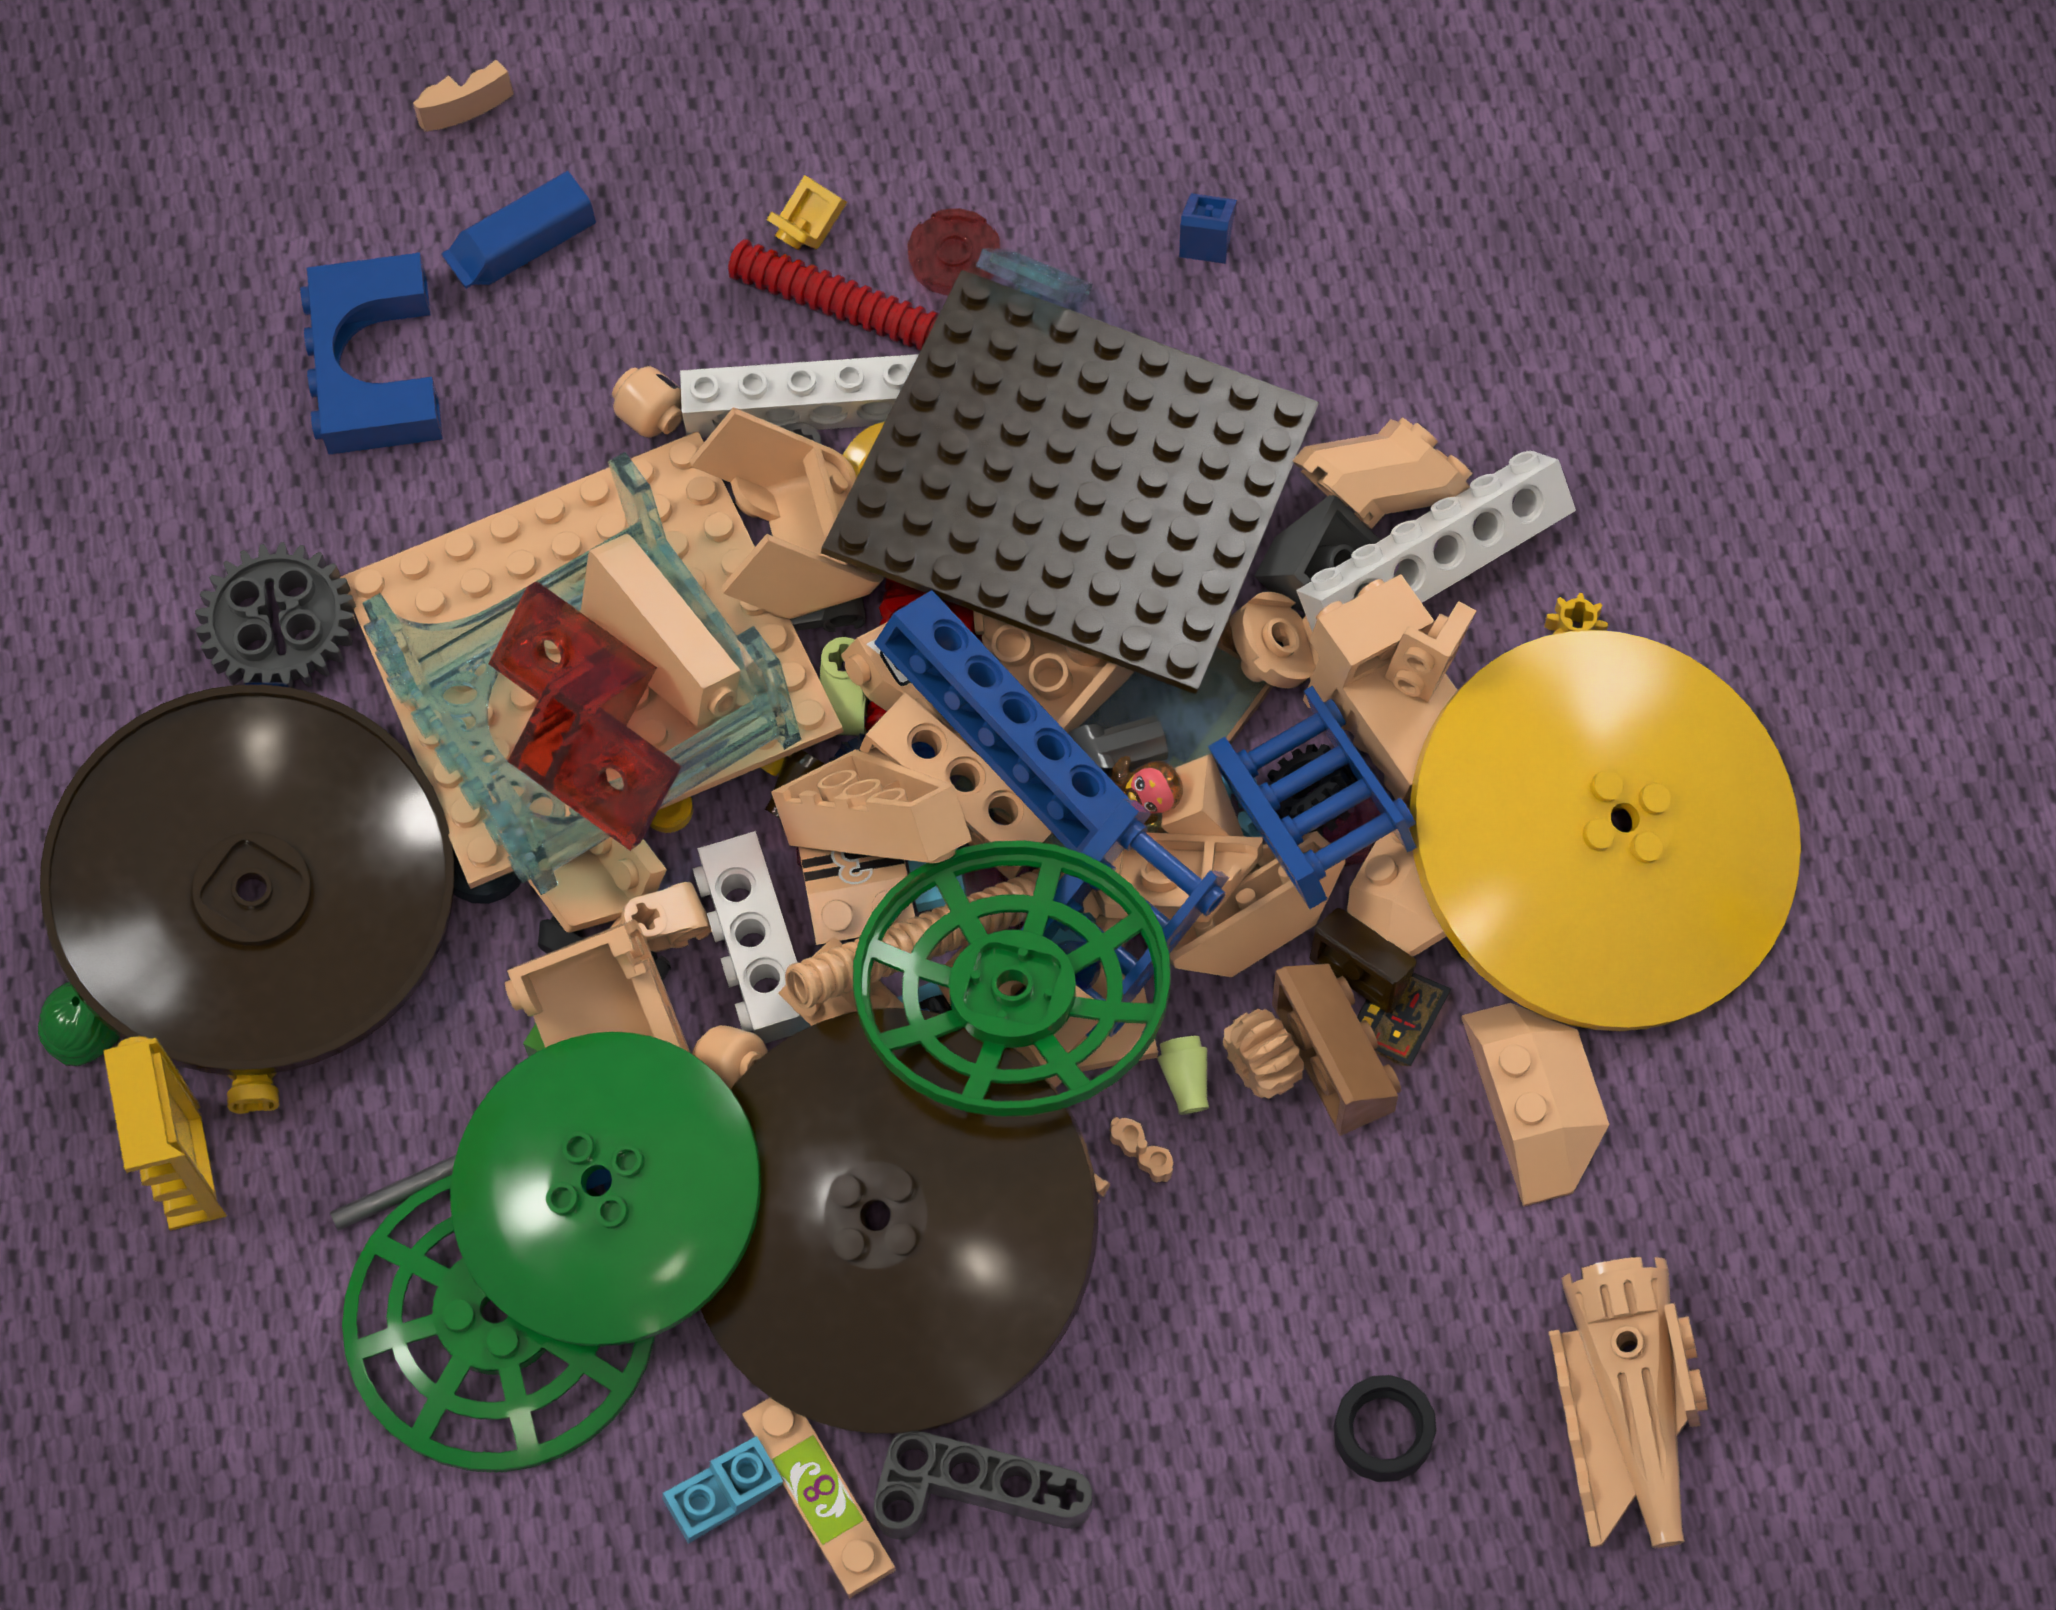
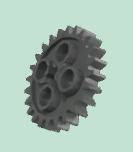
M280 542L276 554H269L266 546L260 544L258 557L254 559L245 550L240 551L242 564L238 567L228 561L223 562L228 575L225 578L216 575L209 577L215 592L201 591L200 597L206 607L195 610L199 623L203 624L195 628L196 634L200 642H205L201 645L202 651L206 659H212L211 663L217 674L226 671L227 679L231 685L237 684L244 678V685H259L261 682L263 685L276 686L277 683H283L285 687L294 688V680L301 679L306 686L311 687L313 685L310 673L316 670L327 677L330 673L325 662L328 659L336 662L344 660L337 646H351L353 643L350 633L346 629L357 627L354 614L350 613L356 607L353 596L348 595L351 589L347 579L340 578L341 575L335 563L326 566L323 554L320 552L308 560V554L304 545H300L293 555H289L284 542ZM268 582H274L275 600L281 611L278 614L286 645V654L283 656L279 655L277 636L271 625L274 618L266 589ZM297 587L306 588L305 591L298 596H287L292 589H295ZM247 598H258L254 604L248 607L239 606ZM304 630L314 631L309 638L304 640L295 639L296 635ZM254 641H265L264 645L259 649L246 650Z

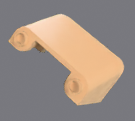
M635 919L507 970L510 980L505 982L508 998L516 1011L524 1009L528 1016L534 1017L545 1048L554 1043L590 1033L629 1032L652 1036L670 1042L690 1053L648 943Z

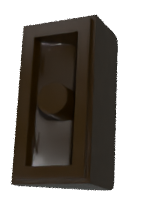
M1341 908L1333 910L1315 927L1310 960L1315 964H1329L1336 978L1343 976L1351 989L1390 1014L1395 1009L1412 977L1417 960Z

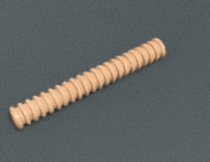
M1040 868L1021 874L1020 877L1011 878L1007 882L998 883L995 887L985 888L982 892L972 893L970 896H967L969 902H973L978 899L998 895L1023 894L1033 896ZM945 905L944 907H937L932 911L921 913L919 916L908 918L906 922H898L893 927H889L882 942L911 953L925 931L942 916L949 913L950 910ZM999 913L981 917L979 920L987 934L1006 930L1009 926L1019 925L1021 922L1026 921L1028 913ZM960 928L952 931L936 946L927 960L941 956L946 951L956 950L959 946L969 945ZM859 938L855 939L854 942L844 943L841 947L829 949L828 952L816 954L814 958H806L801 963H793L788 966L785 974L786 987L790 997L799 1007L803 1009L811 1008L816 1003H823L829 998H836L842 993L853 991V962ZM874 961L870 983L900 971Z

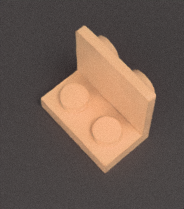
M631 822L614 826L610 831L534 863L524 864L522 868H519L563 929L568 933L614 921L621 917L623 908L630 899L658 891L667 870Z

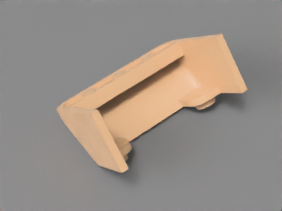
M733 407L692 456L690 464L693 468L730 482L738 508L750 517H759L769 521L772 536L766 534L721 586L723 594L766 610L775 617L788 619L801 617L871 594L884 579L883 576L821 553L822 546L856 480V474L852 465L843 455L832 448Z

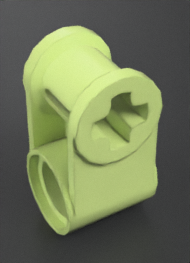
M848 637L835 638L823 648L819 680L843 727L844 732L838 735L858 736L859 733L866 735L867 730L864 727V716H868V698L861 687L852 682L846 671H838L842 666V661H844L841 654L855 641Z

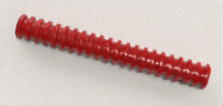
M747 239L741 240L735 246L729 260L728 272L729 277L733 280L742 278L744 284L750 286L755 283L756 288L762 291L769 288V293L777 296L782 293V297L785 300L790 301L795 298L796 303L801 306L809 303L811 310L818 311L822 308L823 314L827 316L835 313L836 319L842 322L848 318L849 323L855 327L863 324V329L868 332L876 329L877 335L884 337L889 334L890 340L894 342L902 339L903 344L907 347H912L915 344L918 351H921L939 315L935 311L927 314L926 309L922 306H917L914 309L912 303L906 300L899 303V298L893 295L886 298L885 293L880 290L872 293L870 286L864 285L859 288L857 281L850 280L846 283L845 277L839 274L833 278L830 271L824 269L819 272L818 267L811 264L805 267V262L797 259L792 262V257L784 254L779 257L776 250L770 249L766 252L763 245L757 244L752 247V242Z

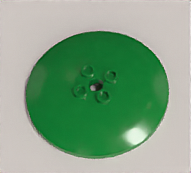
M629 1032L585 1034L554 1043L517 1064L496 1083L477 1107L464 1131L453 1166L450 1188L453 1229L464 1262L478 1286L498 1308L521 1325L540 1335L576 1345L613 1346L637 1342L661 1334L695 1314L719 1292L739 1265L755 1229L760 1204L761 1166L755 1135L743 1107L726 1083L703 1061L670 1042L652 1036ZM599 1169L609 1170L612 1176L609 1190L601 1196H590L586 1188L589 1176Z

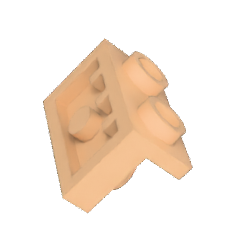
M1458 601L1449 618L1441 613L1439 614L1428 635L1408 626L1398 644L1385 678L1391 681L1402 693L1412 697L1418 696L1429 702L1455 658L1476 610Z

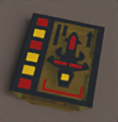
M1413 973L1395 1009L1390 1014L1366 999L1357 1018L1359 1022L1366 1020L1370 1024L1378 1042V1048L1374 1049L1376 1054L1397 1065L1411 1066L1445 1003L1451 988Z

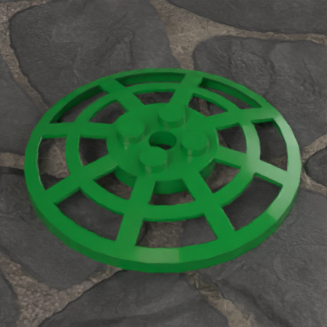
M994 841L963 847L955 850L956 853L945 861L926 863L909 873L889 890L873 910L860 935L853 962V992L859 1022L871 1047L887 1068L909 1087L938 1103L965 1112L1000 1117L1031 1116L1061 1110L1085 1101L1116 1083L1139 1062L1155 1040L1166 1015L1171 979L1170 954L1163 929L1150 905L1131 883L1109 866L1086 854L1054 844L1033 841ZM997 866H1030L1040 868L1033 896L1023 894L998 895L969 902L956 877L970 871ZM1061 873L1077 877L1100 889L1118 903L1128 916L1102 933L1097 925L1083 914L1065 904L1054 901ZM937 886L950 912L942 916L925 931L915 944L912 952L908 953L882 942L886 931L900 913L923 893ZM999 913H1028L1023 930H1003L987 934L979 920L981 917ZM1048 919L1056 920L1070 927L1088 943L1066 955L1057 944L1043 936ZM960 928L969 945L957 957L953 967L927 960L936 946L952 931ZM1141 932L1148 945L1154 967L1155 993L1153 1003L1122 1002L1123 977L1118 956L1114 950ZM1100 960L1107 980L1106 1001L1076 997L1075 974ZM874 961L904 973L902 979V1001L906 1019L909 1023L908 1026L880 1032L875 1022L870 1000V978ZM920 979L949 988L952 1010L924 1020L918 1000ZM1008 981H1018L1027 987L1023 993L1017 996H1007L998 990L1002 984ZM1069 1017L1098 1020V1024L1090 1035L1068 1054L1054 1036L1067 1022ZM1115 1022L1146 1024L1139 1040L1130 1052L1110 1070L1090 1081L1077 1066L1102 1045L1112 1031ZM965 1028L970 1035L984 1043L975 1064L952 1053L937 1038ZM921 1043L926 1051L940 1063L969 1077L962 1095L940 1088L916 1075L900 1062L892 1051ZM1034 1045L1047 1062L1044 1065L1026 1069H997L1005 1048H1020ZM1056 1075L1069 1090L1058 1095L1028 1101H993L984 1099L991 1082L1021 1084L1045 1080Z
M452 1175L407 1198L384 1219L368 1239L354 1265L345 1294L342 1321L345 1357L353 1382L370 1412L393 1437L415 1453L439 1464L471 1472L503 1473L534 1468L564 1457L589 1442L617 1417L633 1396L647 1369L656 1335L634 1343L631 1358L622 1373L596 1356L600 1346H580L557 1341L521 1325L510 1316L499 1323L486 1321L483 1318V1310L491 1300L474 1280L464 1259L461 1258L449 1269L426 1257L427 1253L435 1245L454 1233L452 1216L434 1226L416 1242L412 1249L387 1237L394 1227L417 1206L437 1194L450 1189ZM592 1189L587 1190L590 1196H600ZM376 1255L399 1267L388 1296L387 1329L358 1339L357 1314L359 1295L367 1269ZM414 1274L437 1287L433 1300L432 1314L403 1323L404 1298L409 1281ZM438 1335L451 1359L437 1383H434L418 1367L407 1344ZM392 1350L405 1377L420 1394L427 1398L412 1428L399 1419L380 1398L367 1375L363 1360ZM546 1351L569 1364L551 1383L534 1393L526 1394L521 1369L534 1363ZM469 1370L487 1375H500L506 1401L480 1402L462 1398L455 1394ZM584 1374L611 1391L602 1404L581 1423L554 1439L538 1443L531 1412L540 1410L562 1397ZM446 1410L474 1419L502 1420L510 1418L517 1450L506 1452H471L445 1446L431 1438Z

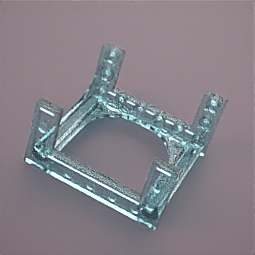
M626 452L608 461L628 528L596 547L626 533L630 535L741 670L738 687L749 700V703L638 769L615 780L597 785L574 787L554 785L534 779L515 768L498 750L490 733L488 706L491 691L498 674L508 659L527 641L581 610L589 551L494 606L455 621L432 624L409 621L394 613L381 593L362 603L370 620L369 623L363 626L364 630L377 650L375 652L376 657L389 676L386 679L401 704L410 700L416 709L410 715L425 739L431 735L435 737L439 746L435 747L434 751L447 773L451 774L457 770L464 780L458 784V787L472 810L480 806L483 808L488 817L482 820L492 840L498 847L500 845L504 846L509 854L507 859L522 883L531 880L541 895L559 885L553 871L774 739L778 740L784 750L802 740L781 662L754 626L736 635L668 543L651 487ZM481 664H486V670L483 674L479 676L474 674ZM458 685L468 686L477 691L475 699L465 704L450 703L443 698L446 690ZM472 716L476 723L472 728L467 729L465 722L459 718ZM487 755L495 756L494 760L489 763L482 762L483 758ZM512 786H520L524 793L519 797ZM540 797H547L553 802L550 816L535 813L529 807ZM575 800L582 804L579 807L569 808L571 815L565 817L566 803Z

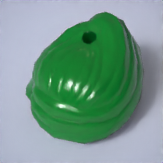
M69 982L54 989L46 998L41 1009L38 1022L40 1042L51 1056L65 1066H81L96 1060L104 1054L103 1050L112 1047L120 1038L87 1008Z

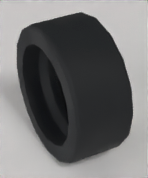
M1393 1375L1371 1376L1354 1384L1341 1399L1333 1426L1335 1446L1343 1462L1359 1476L1376 1482L1399 1481L1415 1473L1428 1459L1437 1432L1435 1411L1426 1394L1411 1381ZM1389 1398L1400 1402L1410 1410L1415 1420L1416 1437L1413 1445L1406 1453L1394 1459H1379L1370 1456L1360 1448L1354 1437L1353 1423L1357 1412L1364 1404L1375 1399Z

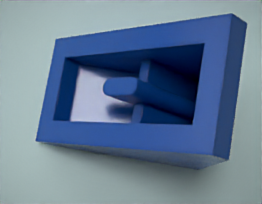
M1191 193L1181 215L1179 257L1226 264L1237 200Z

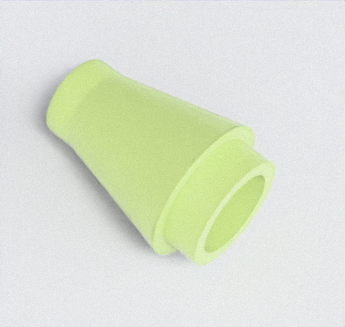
M1186 1036L1161 1043V1056L1157 1057V1060L1177 1103L1179 1114L1184 1115L1209 1109L1207 1100V1048L1201 1046L1200 1037Z

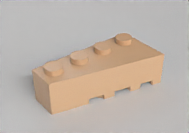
M856 749L771 791L789 846L938 863L951 858L956 853V848L972 841L953 784Z

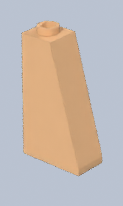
M626 533L589 550L579 628L695 726L698 727L715 717L724 716L733 709L737 700L741 670L637 542Z

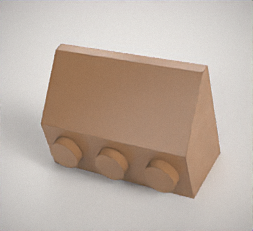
M1329 964L1285 966L1275 972L1272 1006L1286 1031L1292 1034L1294 1044L1300 1049L1299 1056L1304 1062V1068L1339 1136L1395 1112L1398 1093L1401 1092L1399 1080L1389 1064L1382 1066L1374 1049L1378 1048L1376 1036L1370 1024L1366 1020L1359 1022L1351 1005L1355 1004V999L1346 979L1343 976L1336 978Z

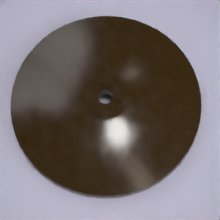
M233 685L210 688L162 703L137 716L113 733L78 769L53 813L45 838L40 871L42 914L49 941L60 968L71 987L87 1008L121 1038L127 1039L144 1036L151 1039L156 1037L173 1064L206 1073L263 1075L289 1071L315 1064L337 1055L364 1040L396 1014L421 985L440 950L451 916L454 896V858L452 844L448 837L450 832L435 790L421 767L393 736L365 715L322 695L290 687ZM256 879L263 882L267 887L265 894L256 901L242 899L238 895V889L245 881Z
M904 1008L873 1009L875 1022L881 1033L909 1025ZM921 1010L924 1020L940 1015L939 1013ZM857 1012L843 1014L819 1022L792 1035L754 1063L734 1084L731 1091L743 1107L758 1145L761 1166L759 1211L755 1229L739 1265L726 1284L700 1310L717 1343L731 1362L752 1384L786 1408L821 1424L849 1431L900 1434L932 1430L962 1421L986 1410L1005 1398L1032 1376L1051 1355L1075 1317L1089 1283L1096 1253L1098 1197L1095 1176L1086 1143L1068 1107L1031 1116L997 1117L965 1112L938 1103L909 1087L887 1068L871 1047L859 1022ZM965 1028L937 1038L952 1053L975 1064L984 1043L970 1035ZM921 1043L892 1051L898 1060L916 1075L940 1088L962 1095L969 1077L940 1063L926 1051ZM1005 1048L997 1069H1026L1036 1066L1016 1049ZM1048 1079L1021 1084L991 1082L984 1099L993 1101H1028L1058 1095L1059 1093ZM883 1201L890 1209V1221L882 1230L872 1231L866 1223V1211L871 1204Z

